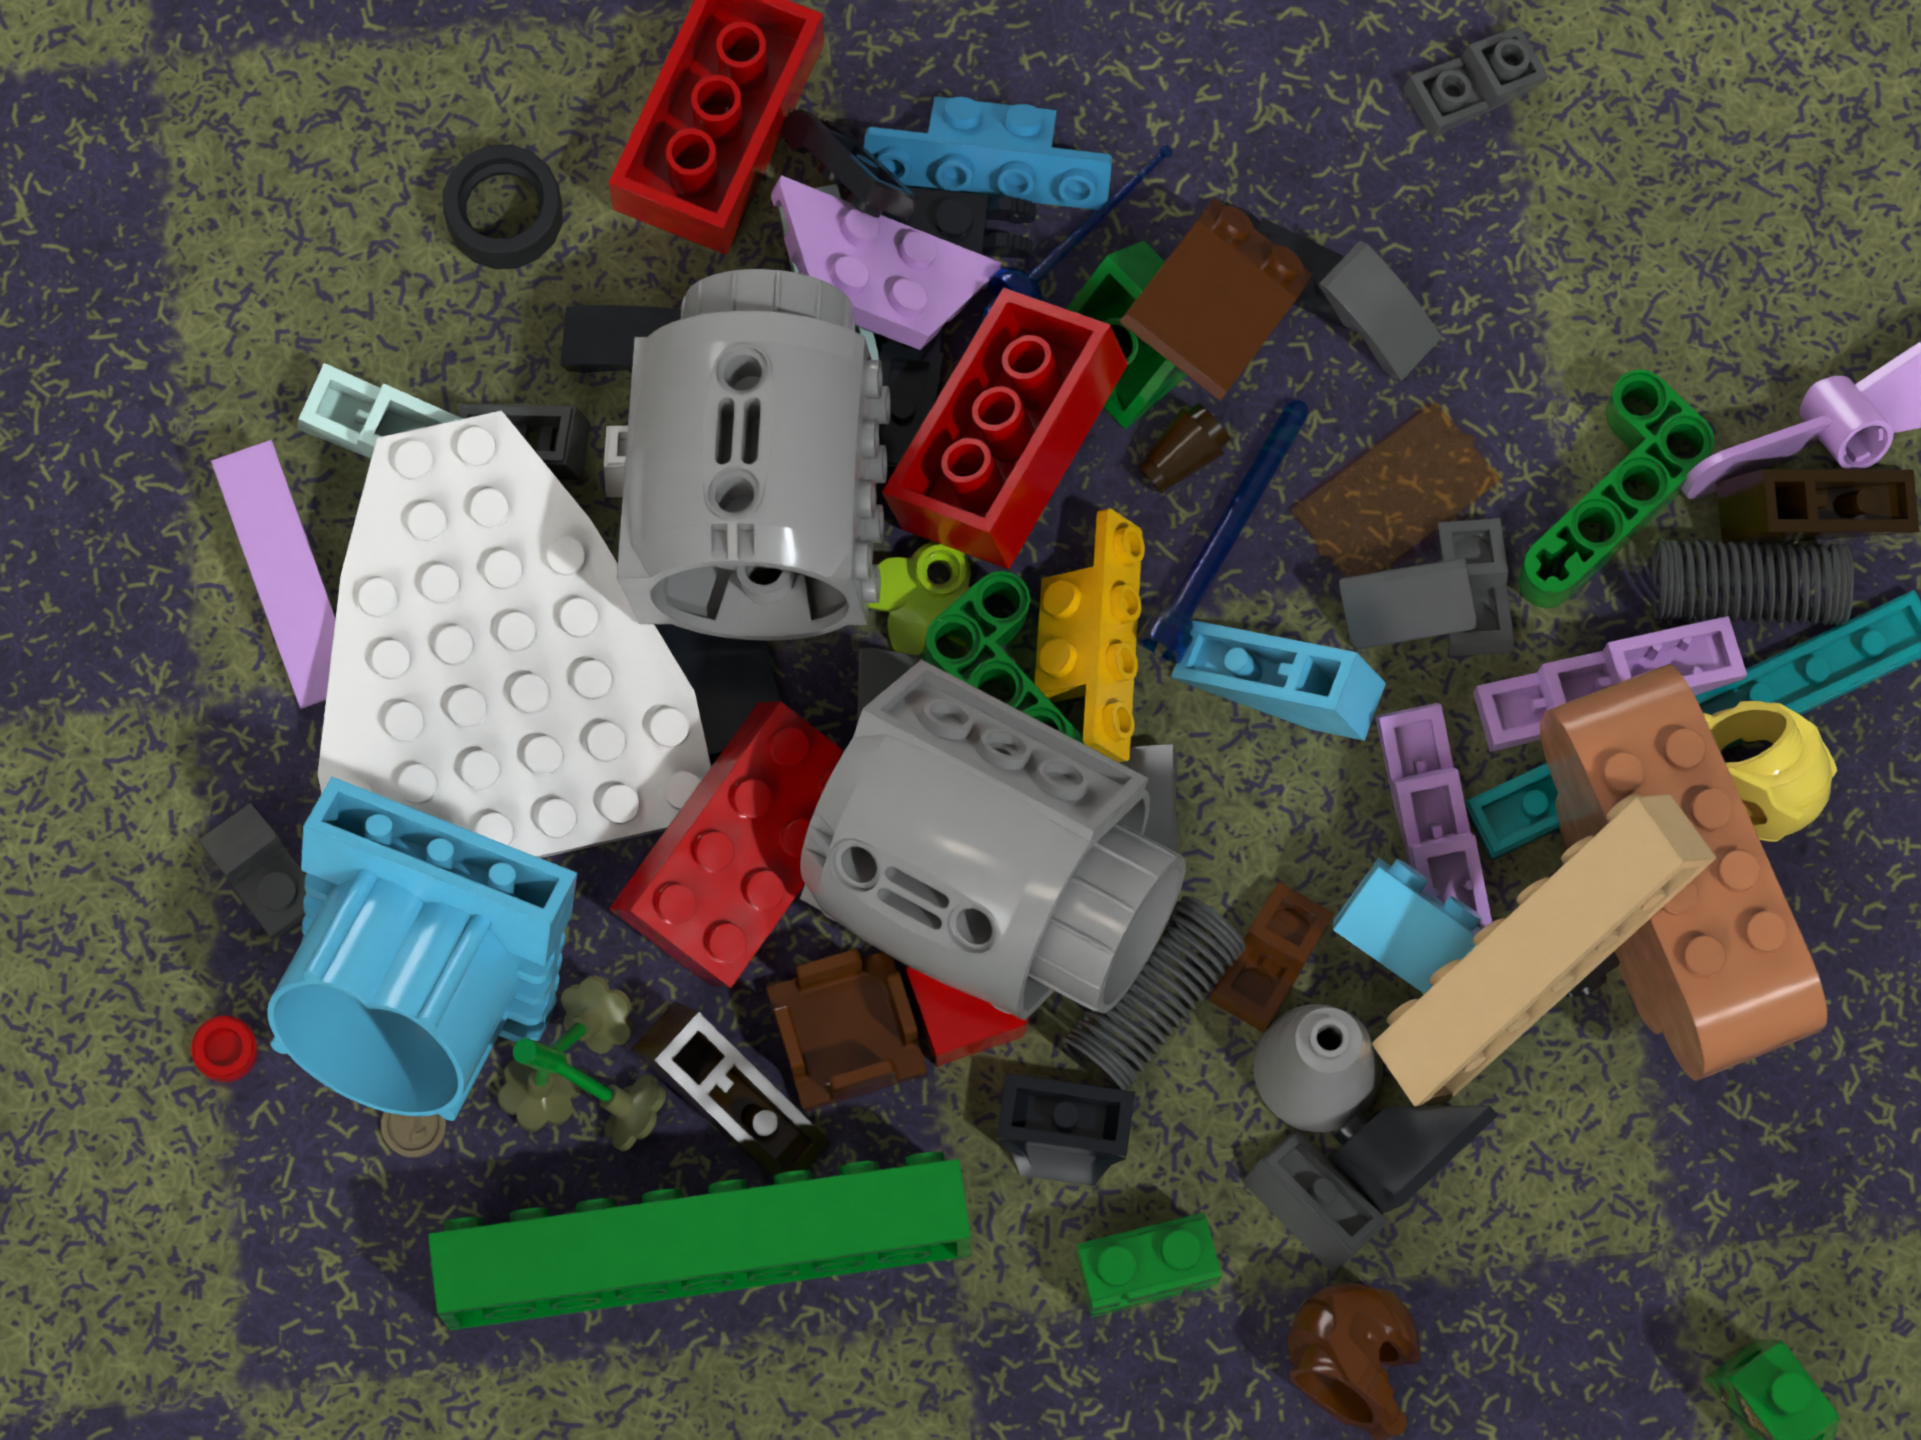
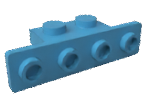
M934 96L928 133L877 127L866 129L864 148L869 150L907 187L988 195V198L1005 196L1014 199H1026L1027 201H1032V203L1092 210H1105L1108 204L1112 156L1105 153L1052 148L1057 110L1036 108L1028 104L1007 105L980 102L967 97L945 98Z

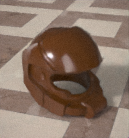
M1339 1283L1322 1288L1303 1303V1306L1299 1308L1293 1320L1287 1339L1293 1368L1289 1374L1291 1381L1307 1394L1311 1401L1324 1409L1328 1414L1345 1425L1352 1424L1368 1431L1375 1440H1387L1403 1433L1407 1427V1418L1392 1397L1394 1390L1388 1382L1389 1375L1381 1364L1389 1366L1417 1364L1420 1359L1419 1333L1411 1312L1400 1298L1389 1289H1376L1359 1283Z

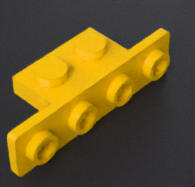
M1107 508L1097 511L1093 567L1041 578L1034 684L1052 703L1085 696L1084 744L1120 763L1130 759L1131 736L1135 727L1132 709L1134 678L1138 671L1136 656L1137 623L1141 614L1139 589L1141 561L1144 557L1145 546L1141 528L1113 509Z

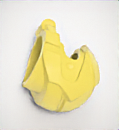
M1740 701L1734 708L1721 710L1712 715L1703 713L1720 752L1725 746L1740 738L1746 742L1767 740L1773 743L1770 748L1752 758L1741 762H1725L1759 840L1765 842L1779 841L1786 835L1800 831L1821 814L1829 800L1832 778L1837 773V767L1820 736L1818 728L1786 706L1774 702Z

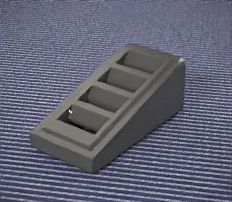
M459 404L458 417L463 419L502 411L527 442L530 427L540 428L537 449L535 451L557 479L582 480L590 421L576 406ZM556 430H559L556 450L553 451Z

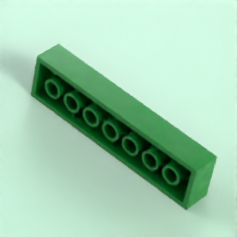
M925 1152L906 1157V1166L890 1169L880 1170L879 1162L861 1161L839 1167L840 1176L814 1179L813 1171L798 1170L775 1175L773 1177L774 1185L748 1188L746 1180H726L708 1185V1194L682 1198L680 1189L651 1191L641 1195L642 1204L616 1207L615 1199L600 1198L577 1203L575 1205L576 1213L550 1216L548 1208H528L511 1212L509 1214L510 1222L484 1226L483 1218L481 1217L452 1219L443 1223V1232L428 1234L437 1314L447 1328L453 1331L970 1257L971 1236L960 1160L945 1161L944 1152Z

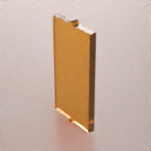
M1434 402L1293 508L1292 513L1319 544V555L1322 557L1329 556L1346 577L1383 571L1437 530L1438 522L1449 521L1498 484L1501 479L1473 447L1474 437L1469 434L1464 436L1440 406Z

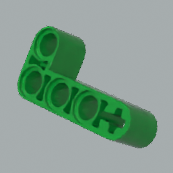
M1639 369L1622 375L1614 385L1606 406L1605 416L1608 426L1632 452L1540 537L1526 553L1519 572L1518 584L1524 598L1536 607L1547 609L1558 607L1566 602L1682 493L1681 488L1687 479V474L1697 464L1710 457L1713 451L1715 441L1713 430L1706 420L1661 377L1651 371ZM1627 397L1641 398L1647 402L1651 408V413L1644 416L1633 415L1625 409L1622 400ZM1672 440L1686 441L1694 448L1696 457L1686 460L1677 458L1670 452L1667 443ZM1629 481L1642 482L1648 486L1653 498L1646 501L1634 500L1626 494L1622 484ZM1586 522L1597 523L1604 527L1609 539L1600 543L1590 542L1581 535L1578 526ZM1565 550L1570 558L1564 564L1559 579L1555 576L1549 577L1546 581L1539 578L1538 572L1540 568L1545 571L1551 569L1561 559Z
M1006 571L991 572L982 577L940 613L929 625L922 651L923 661L977 689L989 682L1001 683L1008 688L1012 696L1011 701L1006 704L1084 744L1083 736L1002 649L1023 628L1030 604L1028 587L1017 575ZM992 596L1006 597L1013 603L1016 612L1008 618L993 617L986 611L983 602ZM946 636H955L966 643L969 653L959 659H950L938 651L936 642Z

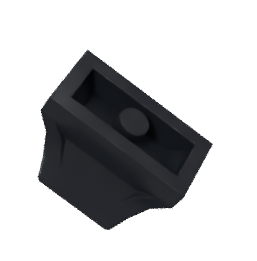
M1006 1073L996 1140L1009 1150L1021 1176L1095 1186L1099 1178L1111 1165L1126 1159L1135 1092Z

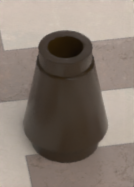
M1197 402L1188 411L1181 408L1146 454L1145 459L1137 465V468L1147 479L1154 483L1153 486L1162 494L1170 486L1173 487L1223 456L1224 453L1221 448L1231 440V437L1213 415Z

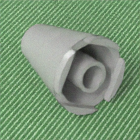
M1314 1004L1287 1011L1268 1026L1261 1036L1255 1051L1253 1076L1261 1100L1278 1118L1298 1130L1327 1133L1340 1129L1361 1109L1366 1113L1379 1093L1383 1078V1061L1371 1044L1375 1037L1357 1017L1337 1007Z

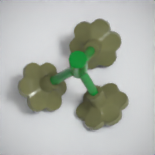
M596 975L588 976L580 985H571L562 993L561 1003L567 1013L564 1018L566 1033L550 1046L529 1038H522L516 1042L513 1047V1057L515 1060L508 1063L504 1070L505 1084L499 1090L497 1097L498 1105L505 1113L515 1115L516 1121L522 1129L535 1132L542 1129L546 1123L558 1126L567 1122L573 1110L571 1099L577 1093L578 1088L581 1087L599 1098L600 1107L612 1113L605 1124V1136L612 1140V1145L616 1149L626 1151L632 1147L636 1139L647 1137L653 1130L657 1120L656 1112L665 1101L666 1091L658 1085V1081L654 1076L647 1073L640 1076L632 1086H627L623 1090L614 1084L606 1087L566 1063L564 1052L578 1040L585 1041L586 1045L593 1052L604 1054L610 1051L614 1045H622L628 1042L634 1033V1026L628 1018L631 1012V1002L627 995L620 990L610 989L608 983L602 977Z

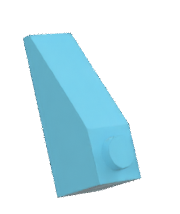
M1192 620L1171 678L1302 727L1365 741L1386 685L1383 679L1357 652Z

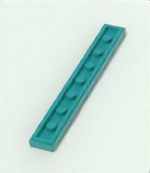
M1912 590L1849 620L1844 626L1840 624L1747 668V676L1743 680L1696 695L1695 697L1702 712L1710 715L1721 710L1734 708L1740 701L1780 703L1799 715L1805 714L1921 659V601L1915 590ZM1741 738L1725 746L1721 753L1745 741ZM1547 763L1465 801L1467 816L1491 862L1560 829L1556 814L1558 791Z

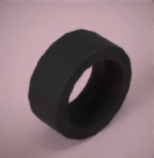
M511 144L490 145L466 155L451 170L443 190V214L456 247L474 263L495 270L520 268L540 259L555 243L563 223L560 189L549 165L532 151ZM514 175L523 178L534 187L539 198L540 211L535 223L527 231L512 238L493 239L483 236L472 227L467 217V201L471 191L480 182L493 176Z

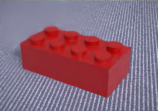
M694 0L608 182L613 210L727 255L782 137V123H784L785 117L789 115V112H793L825 44L823 14L789 0Z
M1003 288L882 491L902 530L1009 570L1128 365L1111 325Z
M783 702L757 703L609 910L708 985L732 988L805 885L800 871L804 840L822 792L844 751Z

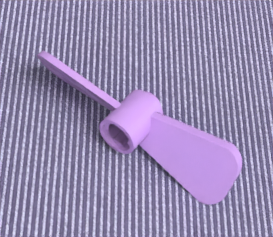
M1921 341L1856 384L1846 376H1832L1817 381L1808 389L1801 403L1800 417L1803 423L1713 454L1697 464L1687 474V479L1681 488L1682 492L1689 499L1707 496L1717 491L1716 482L1761 470L1818 442L1823 444L1843 469H1866L1872 466L1886 454L1892 444L1894 433L1921 428Z

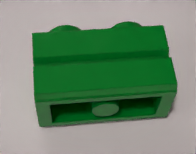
M1205 1212L1076 1244L1075 1258L1091 1318L1180 1296L1184 1289H1188L1192 1293L1216 1287L1219 1285L1222 1276Z

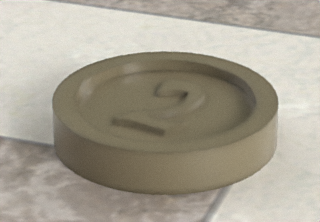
M384 1112L381 1119V1132L386 1144L395 1153L408 1158H418L430 1154L441 1144L446 1133V1119L442 1118L439 1114L432 1116H405Z

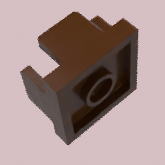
M858 949L849 950L797 966L795 968L797 977L766 987L803 1113L928 1075L918 1042L917 1027L899 970L896 971L890 955L881 952L860 958Z

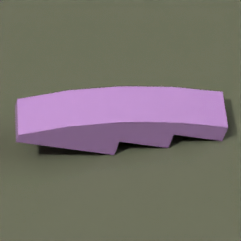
M272 440L214 459L211 462L300 709L326 700L336 616Z
M1729 616L1608 642L1603 651L1545 663L1541 665L1537 673L1476 686L1473 695L1490 752L1541 740L1540 720L1545 711L1666 664H1671L1677 668L1695 696L1745 679L1747 672Z
M1433 703L1376 715L1375 718L1386 772L1408 865L1427 878L1429 882L1424 889L1437 899L1445 903L1452 896L1474 910L1482 918L1477 927L1483 929L1492 923L1476 837L1470 832L1459 771L1453 766L1442 705Z

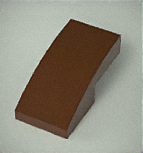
M1278 882L1244 939L1246 950L1242 952L1241 956H1238L1237 961H1233L1232 967H1227L1226 974L1222 975L1209 1001L1264 1033L1322 938L1334 913Z

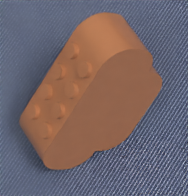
M1666 664L1545 711L1540 720V736L1545 758L1558 791L1556 814L1566 849L1585 837L1597 835L1609 823L1606 818L1607 813L1626 797L1633 794H1640L1641 797L1670 794L1716 856V859L1614 951L1620 961V965H1618L1640 1017L1653 1033L1664 1034L1672 1053L1684 1072L1692 1080L1698 1081L1819 1033L1827 1024V1006L1815 964L1701 707L1683 675L1673 665Z

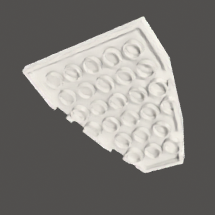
M502 411L376 439L340 576L318 766L321 794L332 776L538 858L665 831L711 768L695 691L654 624L638 623L617 579L618 564L592 520Z

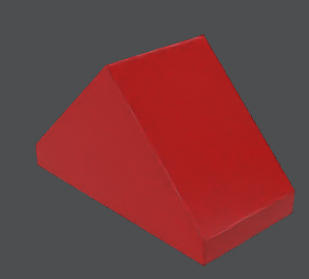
M909 966L906 969L907 984L936 1066L1023 1038L1029 1026V1017L1025 1021L1012 1014L999 1011L989 1002L949 987Z

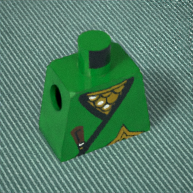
M1757 1339L1705 1377V1380L1750 1440L1835 1439L1840 1421L1837 1411L1782 1340Z

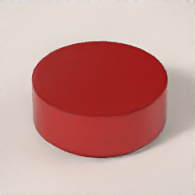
M217 1016L207 1020L197 1029L191 1043V1054L195 1065L207 1078L216 1082H233L244 1077L253 1068L258 1056V1043L252 1030L242 1020L232 1016Z

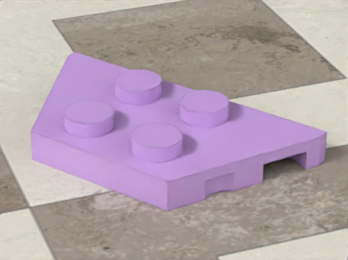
M784 176L779 178L772 190L771 199L773 206H782L789 231L785 235L784 241L790 260L796 265L798 273L823 280L843 291L853 304L855 325L918 350H921L933 339L946 322H951L982 288L985 289L1000 271L1001 262L885 216L873 217L861 211L850 202Z

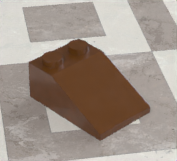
M1214 198L1119 322L1220 401L1299 297L1313 274L1303 267L1302 261L1293 251L1285 246L1275 245L1258 232L1246 214L1235 207L1225 206L1218 199Z

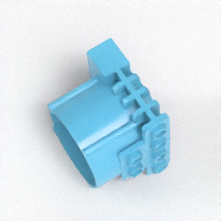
M331 776L303 826L301 871L307 873L304 882L306 895L303 901L305 916L302 921L304 937L268 1004V1020L274 1034L271 1047L278 1053L288 1054L303 1070L325 1086L360 1104L384 1112L405 1116H432L439 1114L446 1120L454 1121L498 1036L513 1042H517L522 1038L539 1041L555 1010L556 992L560 979L558 972L562 964L561 951L565 942L564 930L572 915L577 872Z

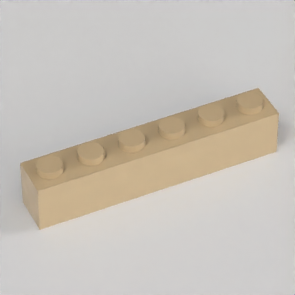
M1633 794L1617 803L1606 815L1609 823L1597 835L1585 837L1568 848L1561 857L1564 865L1550 878H1542L1524 889L1516 899L1520 906L1506 919H1498L1481 929L1472 940L1476 946L1463 959L1453 960L1438 969L1429 979L1432 988L1420 999H1413L1402 1004L1388 1016L1386 1022L1390 1027L1371 1044L1414 1107L1450 1101L1716 859V856L1670 794L1641 797L1640 794Z

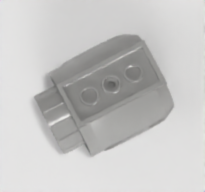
M744 269L718 273L701 279L689 288L682 301L680 320L662 326L648 337H635L617 579L639 624H673L687 630L712 636L762 641L808 638L833 632L846 625H868L869 603H879L881 590L879 564H872L874 543H882L884 534L882 504H876L877 483H885L887 478V450L885 445H879V424H889L890 390L889 386H882L881 360H872L865 336L855 332V318L851 300L843 291L832 284L808 275L782 270ZM775 568L782 571L780 577L771 584L760 585L754 583L758 574L766 569Z
M920 660L862 709L854 736L833 770L807 830L800 863L801 876L805 882L800 899L821 910L829 919L838 922L862 940L903 964L949 987L989 1002L999 1011L1012 1014L1025 1021L1054 991L1088 1009L1103 1014L1111 1010L1126 994L1158 943L1178 899L1185 876L1186 861L1178 853L1144 836L1150 809V796L1145 789L1149 778L943 670Z

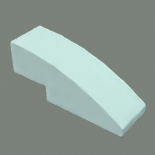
M324 363L299 416L297 429L372 458L376 439L379 437L461 420L463 418L384 383L379 388Z

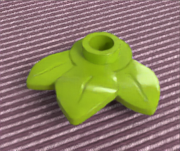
M933 541L918 548L911 558H888L879 563L881 577L879 603H869V608L889 612L887 618L888 637L894 652L911 655L922 654L929 625L940 613L970 589L968 584L971 577V568L966 555L963 552ZM933 563L944 564L950 571L949 581L944 584L933 583L927 575L928 566ZM946 636L949 641L958 646L968 648L966 643L960 638Z

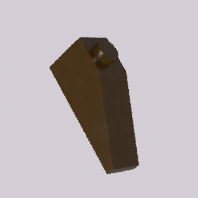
M1761 469L1716 482L1723 544H1727L1729 541H1732L1734 544L1740 542L1750 544L1751 542L1756 544H1762L1763 542L1773 544L1775 542L1787 543L1920 532L1913 470Z
M674 1001L631 1048L675 1093L772 1178L785 1172L806 1170L831 1142L699 1011Z

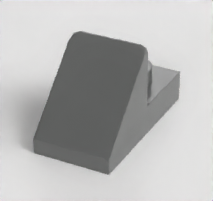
M251 803L198 840L272 941L303 920L305 916L303 901L306 895L304 888L305 874L287 852L274 830Z

